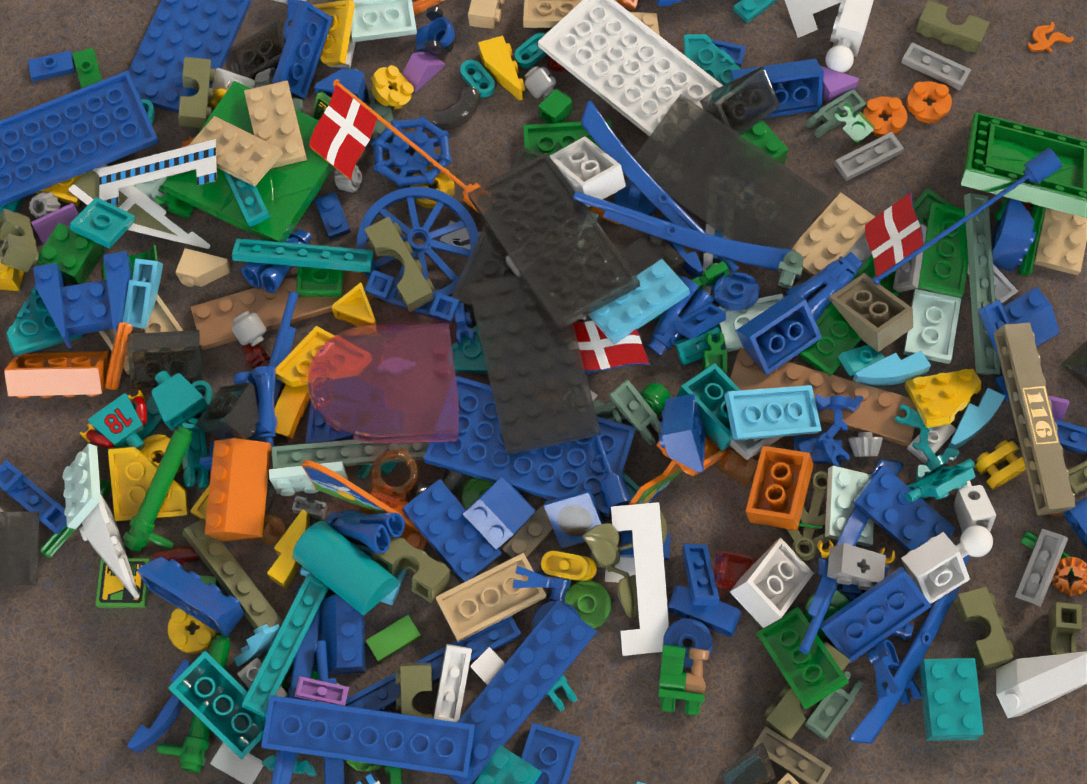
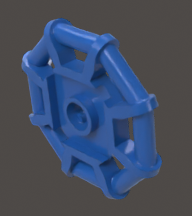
M424 116L417 119L399 121L394 119L391 121L393 127L445 168L451 164L452 158L450 157L448 140L450 135L447 131L441 130ZM417 127V131L403 133L402 129ZM386 128L378 138L373 139L371 145L374 148L375 165L373 168L375 172L381 173L394 182L398 188L418 184L430 185L441 173L435 166L428 172L427 166L431 162L418 152H415L414 156H410L407 152L415 149L399 136H394L391 144L387 143L386 141L394 134L389 128ZM426 129L435 137L430 139L428 135L424 133V130ZM440 145L441 154H435L434 147ZM383 151L389 152L390 159L383 160ZM392 167L396 169L397 167L401 173L398 175L390 169ZM421 174V175H417V176H408V177H407V175Z

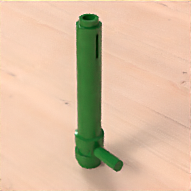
M179 426L178 430L175 429L136 516H133L130 521V530L125 532L123 537L125 539L123 543L125 547L141 552L142 548L146 547L148 542H151L167 550H172L175 542L152 532L155 527V519L191 443L193 431Z
M216 635L215 639L211 642L209 655L225 669L231 643H229L230 638ZM193 714L188 737H185L183 746L159 743L157 752L180 756L181 770L200 773L201 767H204L206 761L204 754L208 752L210 744L208 741L210 729Z

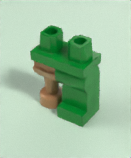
M663 644L658 696L661 697V710L674 712L676 699L686 700L684 713L698 715L701 702H704L706 684L703 679V661L709 659V650L689 648V658L693 659L691 672L687 673L683 672L686 648Z

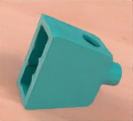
M162 371L155 376L159 386L151 392L163 421L171 431L209 406L204 397L180 373L170 377L167 371Z

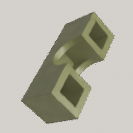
M928 0L919 19L916 32L924 37L940 40L944 44L959 47L965 52L977 54L990 22L969 15L965 23L954 25L946 18L949 7Z
M184 57L183 87L193 88L198 93L190 97L180 96L179 126L202 128L212 113V107H208V101H213V88H210V81H215V68H211L210 59Z
M3 209L0 214V240L4 241L0 248L1 264L28 272L31 265L36 264L39 256L30 218Z
M390 537L389 549L385 553L372 552V559L393 576L403 569L414 571L416 574L412 577V591L430 603L449 584L450 569L444 563L437 562L429 557L423 550L411 546L402 537Z
M987 586L958 594L954 599V603L961 622H978L984 627L986 632L985 639L976 641L971 646L979 671L1008 663L1013 658L1014 649L1010 640H1007L1005 637V625L1003 619L1000 616L998 617L996 613V601L993 594L989 593Z
M1056 602L1048 610V655L1077 652V636L1079 631L1082 630V605Z
M431 663L401 664L400 670H396V686L401 685V696H396L397 711H401V714L433 719V713H419L412 704V699L417 693L432 691Z

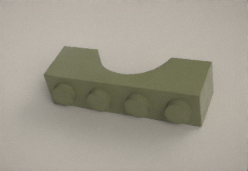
M388 216L365 228L366 238L377 256L394 257L405 267L404 275L396 286L398 294L409 313L433 301L432 292L435 291L434 286L429 278L425 280L422 272H424V269L419 260L414 261L412 258L413 250L408 241L403 242L400 237L402 231L397 222L392 223Z
M825 642V647L843 672L851 660ZM787 684L779 694L782 700L777 706L772 703L765 712L764 716L767 719L764 725L790 741L803 725L806 718L801 711L799 699L790 685Z

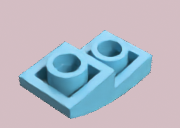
M265 624L253 630L255 635L246 639L248 645L241 648L242 654L234 657L237 667L253 661L268 650L280 630L279 624L270 628Z

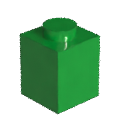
M555 89L538 105L539 117L547 124L562 123L572 113L571 98L566 93H561Z

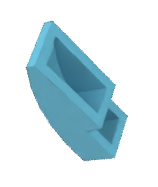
M135 259L133 278L129 280L123 322L132 324L134 328H147L159 289L163 263Z
M922 351L900 360L897 353H894L856 372L852 381L868 386L901 384L907 379L927 375L931 365Z
M987 388L978 407L969 403L947 448H960L984 429L998 410L1005 395Z

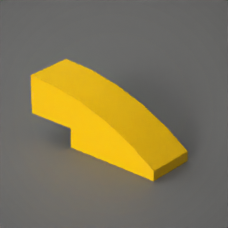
M315 384L297 387L285 385L274 408L277 417L276 434L293 439L299 420L305 414Z
M302 509L274 547L279 557L267 572L272 581L286 590L300 567V564L293 559L294 547L302 534L310 527V518L304 509Z

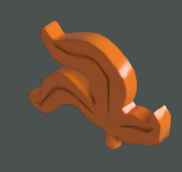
M1051 22L1050 25L1035 28L1032 38L1036 43L1033 45L1028 43V48L1032 52L1047 50L1048 53H1052L1050 47L1054 42L1070 44L1074 37H1067L1062 33L1054 32L1049 37V40H1047L1045 35L1053 32L1055 24Z

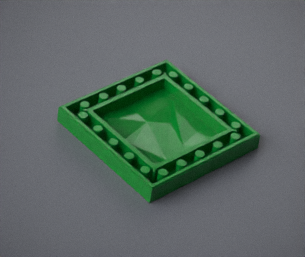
M234 81L200 132L215 116L254 135L244 90L251 88ZM295 109L307 160L269 169L257 183L256 187L271 218L249 227L224 171L217 168V181L197 185L196 169L168 176L163 183V187L166 193L264 241L285 243L334 167L309 147L310 139L319 120Z
M974 112L968 131L961 185L997 195L1025 176L1023 173L1025 163L1047 148H1050L1060 160L1062 167L1038 184L1035 181L1029 182L1027 179L1005 194L1004 197L1031 202L1038 206L1087 218V140Z

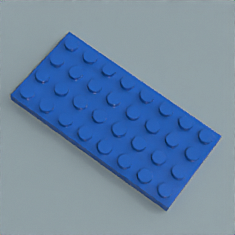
M161 0L128 70L140 99L149 100L154 107L179 113L180 96L190 97L198 93L193 88L183 87L184 57L210 59L211 68H215V70L216 68L222 69L252 0Z
M128 70L0 120V207L159 143Z
M454 375L426 451L424 463L495 483L503 475L516 490L550 500L591 489L600 514L610 516V510L601 487V482L608 474L587 413ZM593 415L612 473L622 475L636 428Z

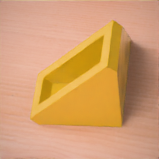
M359 283L333 304L332 311L335 318L368 331L377 332V324L362 283Z

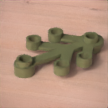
M819 471L813 477L812 486L815 491L809 513H807L803 506L800 518L802 523L821 526L826 523V513L818 517L824 492L827 491L828 473L825 471ZM822 480L826 485L821 487L817 484V481ZM804 527L803 536L798 530L786 529L794 542L792 550L802 561H809L815 556L816 548H818L817 544L820 540L822 545L828 543L829 540L831 542H837L838 540L826 538L825 533L812 539L814 530L818 528ZM805 546L808 548V552L802 553L799 548Z

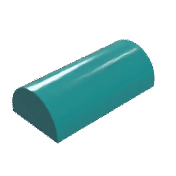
M319 521L310 526L302 534L294 547L293 559L363 616L398 587V579L325 521Z
M206 651L168 687L241 760L263 738L266 717L242 708V703L248 692Z

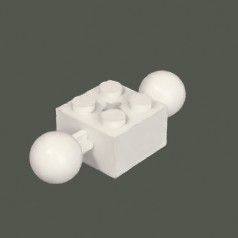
M874 0L841 1L839 13L836 16L830 42H834L833 47L827 52L825 58L829 69L844 73L852 67L854 57H857Z
M974 525L963 531L960 543L955 546L946 534L942 532L915 550L908 552L901 559L907 574L929 603L932 604L970 580L963 558L967 555L972 557L986 555L993 546V537L985 527Z

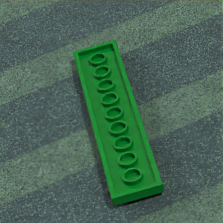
M928 188L913 204L918 221L926 226L931 202L955 207ZM873 255L857 271V275L853 277L851 282L863 273L871 279L876 276ZM895 270L879 282L881 286L898 297L901 292L893 289ZM832 302L820 318L815 321L822 338L797 354L817 370L826 373L830 377L842 365L838 356L842 352L855 349L862 340Z

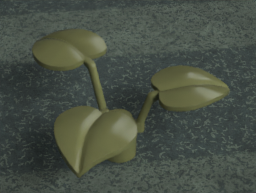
M660 512L662 544H664L667 536V524L662 512ZM609 523L597 525L582 536L592 551L590 558L594 560L597 568L607 567L608 572H615L624 576L618 582V596L627 616L630 619H634L639 613L636 575L630 576L628 572L615 568V565L620 561L618 551L634 547L633 542L616 547L619 542V534L616 528Z

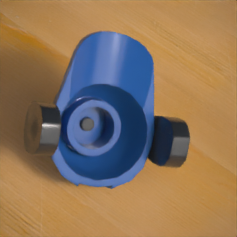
M433 6L427 8L426 16L431 22L417 30L415 49L417 51L426 50L433 55L451 52L454 47V27L447 18L443 17L441 9Z

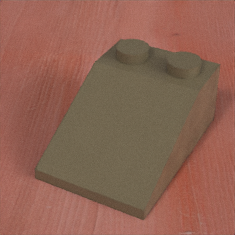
M865 273L829 296V300L859 337L877 352L913 328V308L880 284H875L873 279Z

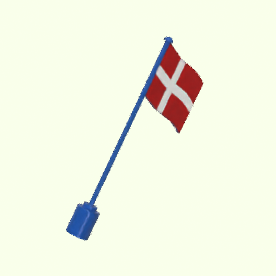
M1047 148L1024 164L1025 170L1023 173L1025 176L926 244H924L921 225L913 209L912 193H909L865 224L866 240L875 264L876 276L873 277V282L880 284V280L1027 179L1029 182L1035 181L1038 184L1059 170L1062 164L1056 154L1050 148Z
M557 320L554 325L558 327L608 474L601 482V487L611 512V507L628 505L632 499L624 476L612 473L578 372L604 371L628 365H650L637 329L613 345L593 320L577 323H563V321Z

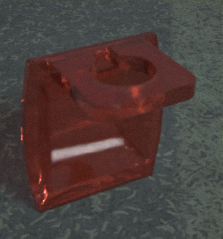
M717 551L713 570L716 586L731 591L738 580L757 559L737 552Z

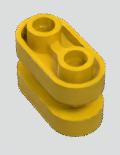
M1004 440L995 447L994 452L990 454L985 452L976 459L977 464L975 468L980 475L986 472L990 474L991 477L986 482L992 490L997 489L1026 470L1023 457L1018 459L1015 455L1019 447L1014 441L1008 442ZM1007 460L1010 464L999 471L996 466Z
M549 551L544 554L541 560V567L546 574L561 578L589 581L595 576L597 571L596 563L593 559L575 554Z

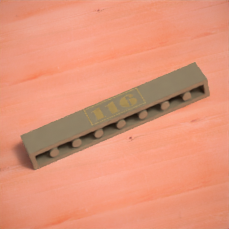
M1030 323L1004 324L993 334L1037 516L1064 513L1076 507L1075 496L1071 490L1069 472L1065 466L1063 448L1060 445L1057 434L1058 428L1054 421L1052 403L1048 397L1046 379L1043 376L1040 365L1041 359L1035 345V335Z

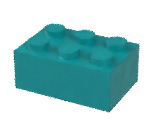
M714 363L683 384L676 397L694 393L705 433L723 451L730 446L731 439H733L724 394L728 391L741 390Z
M975 658L924 659L919 665L921 693L923 695L922 703L926 741L978 740L984 735Z

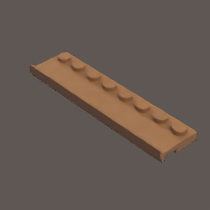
M344 270L343 296L359 283H362L365 290L368 279L363 272ZM297 275L285 278L275 293L266 292L262 286L260 289L252 288L192 306L191 311L202 350L238 340L231 330L234 324L232 320L246 311L257 313L265 325L266 331L279 328L289 293H296ZM365 292L368 300L376 298ZM298 297L290 324L332 312L333 304L340 298Z
M742 348L739 349L730 379L740 390L812 385L814 398L816 395H821L823 398L845 396L853 399L856 396H863L860 407L855 412H851L849 409L842 410V418L846 422L848 429L856 432H872L873 437H882L883 440L907 447L911 444L915 427L898 424L894 421L896 416L906 417V413L899 410L900 405H906L917 411L911 398L834 375L830 377L824 372L790 362L784 363L770 374L765 375L747 352ZM829 407L822 412L817 410L820 421L834 424L833 410H830Z

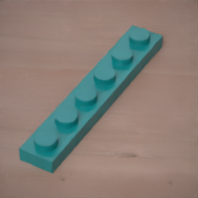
M236 238L232 252L233 261L369 273L371 272L374 257L373 250Z
M307 574L242 703V708L266 717L270 695L276 696L329 589L318 578Z

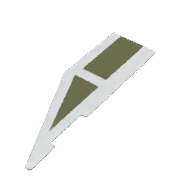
M103 165L86 172L69 188V191L86 205H89L95 197L99 198V169L108 166ZM133 185L119 188V205L116 207L135 215V222L128 230L206 249L210 248V244L194 232L187 234L165 217L166 210Z

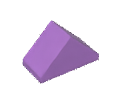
M428 52L412 53L402 75L412 84L413 92L416 93L445 67V64Z
M821 66L824 71L822 96L827 104L851 89L856 91L859 78Z

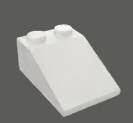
M583 137L548 156L549 162L573 194L575 191L604 199L626 186L621 165L587 137Z
M779 538L738 580L730 593L765 628L782 618L814 573L783 539Z

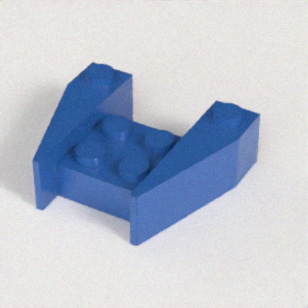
M127 251L103 255L107 280L64 287L63 275L57 263L33 267L36 289L68 348H72L70 336L114 329L115 333L117 332L118 323L123 322L129 280L133 278L132 263Z

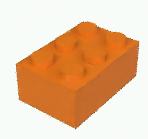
M762 446L745 511L750 523L798 530L813 469L810 453Z

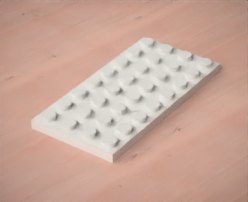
M582 0L538 41L540 49L667 151L727 94V88L615 0Z

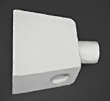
M969 480L966 486L957 489L958 492L954 501V508L961 531L963 533L968 527L979 525L985 527L990 532L996 518V513L983 486H972Z

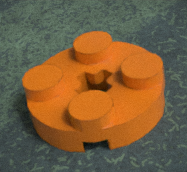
M931 81L915 83L906 101L908 111H911L918 121L924 123L940 121L941 118L946 117L952 105L949 88L944 84ZM931 99L932 101H934V103H932L931 106H928L927 102L923 100Z
M897 97L870 99L863 111V115L875 126L872 133L878 138L890 132L897 136L904 129L907 122V111L902 105V101ZM882 114H886L889 116V118L887 121H884V119L879 118V116H881Z

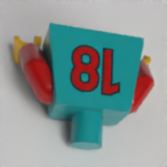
M138 390V395L135 397L127 396L124 393L88 419L90 424L87 425L89 427L88 431L85 433L80 432V435L87 442H92L108 449L113 447L125 448L128 446L135 447L141 451L145 444L140 436L146 432L144 425L148 421L146 399L141 390Z

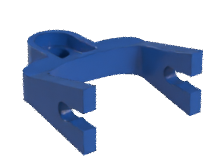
M516 566L515 573L528 576V580L514 579L512 588L552 587L549 598L565 601L566 590H569L571 579L551 576L534 569L530 571L521 566Z
M885 639L878 643L876 647L867 651L869 661L875 666L878 699L888 697L887 689L885 688L886 682L891 694L901 691L889 670L896 673L902 661L898 659L891 641ZM913 678L900 698L901 705L911 702L908 694L909 688L914 700L923 697Z

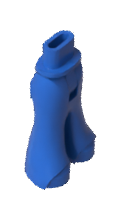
M298 229L295 233L290 234L285 243L308 245L312 236L310 233ZM247 262L241 268V271L247 282L253 287L260 289L263 286L266 292L275 293L292 266Z
M852 252L844 258L840 256L839 259L828 264L809 280L786 291L784 296L786 297L792 293L807 300L818 289L824 287L807 302L814 320L817 321L831 302L829 296L849 284L863 264Z
M678 276L689 288L690 295L664 311L650 335L652 339L647 347L658 356H662L666 349L670 350L674 342L678 341L683 335L676 331L675 322L709 303L712 304L714 301L706 291L697 290L699 286L686 277ZM689 301V303H688L687 307L685 308V310L682 312V314H681L680 316H678V315L680 314V312L682 311V309L684 308V306H685V305L687 304V302Z
M273 366L254 368L252 372L237 373L234 376V383L242 393L245 401L252 440L267 442L271 444V447H274L273 438L276 437L277 417L274 410L276 368Z
M354 509L342 510L337 513L332 512L324 520L344 537L361 541L374 553H385L389 549L390 537H400L405 524L404 518L398 513L366 514Z

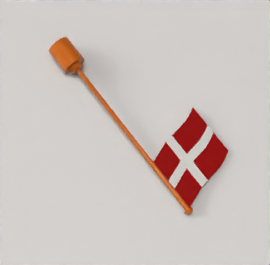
M336 79L333 81V86L335 87L327 109L313 131L309 147L339 172L351 180L355 165L369 143L378 119L463 188V201L480 215L485 217L493 209L498 201L493 195L478 183L474 185L470 183L468 186L463 184L340 84V80Z

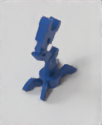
M821 395L815 396L818 411L822 412L829 407L834 413V424L826 433H821L818 438V443L822 442L825 448L824 453L832 466L839 467V463L836 461L837 457L843 458L845 462H848L850 459L848 453L833 440V437L840 429L845 432L848 430V426L842 418V410L849 409L851 412H855L860 407L863 396H856L855 399L845 396L823 398Z

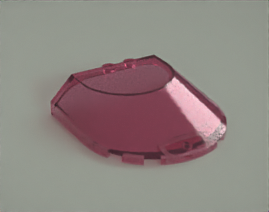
M446 321L382 323L357 326L332 337L314 356L308 373L310 400L315 410H319L325 417V422L337 431L344 430L354 434V439L373 443L457 441L459 433V398L449 324Z

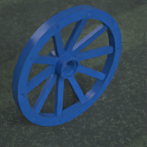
M408 187L385 195L367 211L359 227L357 249L366 250V242H369L364 229L371 226L378 215H381L383 218L389 216L392 223L397 222L402 233L406 235L400 237L403 242L408 241L413 250L412 258L414 259L415 256H418V260L424 269L422 275L425 280L428 278L426 254L452 282L445 288L432 293L437 294L438 292L451 297L461 290L473 275L479 257V234L472 216L455 198L432 188ZM414 199H427L437 202L423 227H419ZM407 200L413 229L408 228L389 213L386 208L397 202ZM443 206L452 210L461 220L429 232ZM466 228L470 240V249L434 241L433 239ZM419 238L422 239L424 243L422 245H416L413 243V240ZM431 248L469 257L467 265L460 276L457 277ZM384 256L372 263L370 273H363L369 281L373 270L381 268L396 258ZM402 266L396 278L397 281H401L404 275V266Z

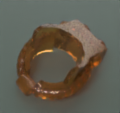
M401 447L397 451L389 450L384 452L383 455L381 454L374 462V466H372L373 471H371V478L373 479L369 486L372 491L371 495L379 501L386 503L390 508L397 507L399 502L405 500L406 492L408 493L413 489L418 476L417 464L414 463L415 460L412 459V456L408 455V450ZM397 456L405 459L410 475L408 481L403 486L391 487L384 483L380 477V468L386 461L395 459Z

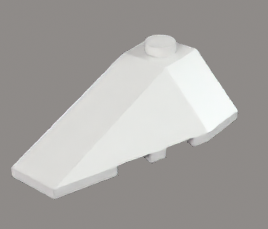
M101 495V501L83 520V527L79 528L84 541L88 540L94 550L136 599L140 596L115 517Z
M1087 651L1020 658L996 669V695L1007 718L1021 716L1086 685Z

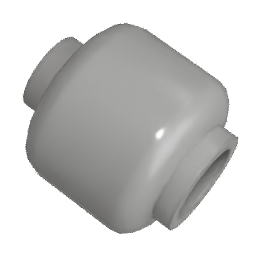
M536 66L524 76L526 78L524 85L535 99L542 97L546 99L554 91L556 79L546 67L539 68Z
M246 311L232 320L234 324L231 330L241 345L251 344L253 347L264 340L262 335L265 334L266 327L257 313Z

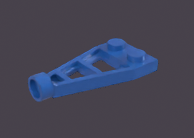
M338 400L310 401L306 444L352 440L386 429L402 428L403 413L401 409L391 410L389 408ZM343 413L351 416L348 428L333 431L334 416L336 414ZM359 415H374L373 424L358 427Z

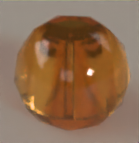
M276 515L264 517L263 536L259 537V539L268 546H276L288 530L286 522Z

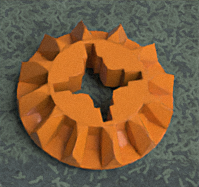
M1076 557L1060 559L1052 578L1053 586L1059 589L1060 593H1065L1069 596L1081 595L1087 590V563ZM1071 567L1073 568L1074 576L1079 578L1074 580L1072 586H1070L1068 578H1064V575L1069 574Z

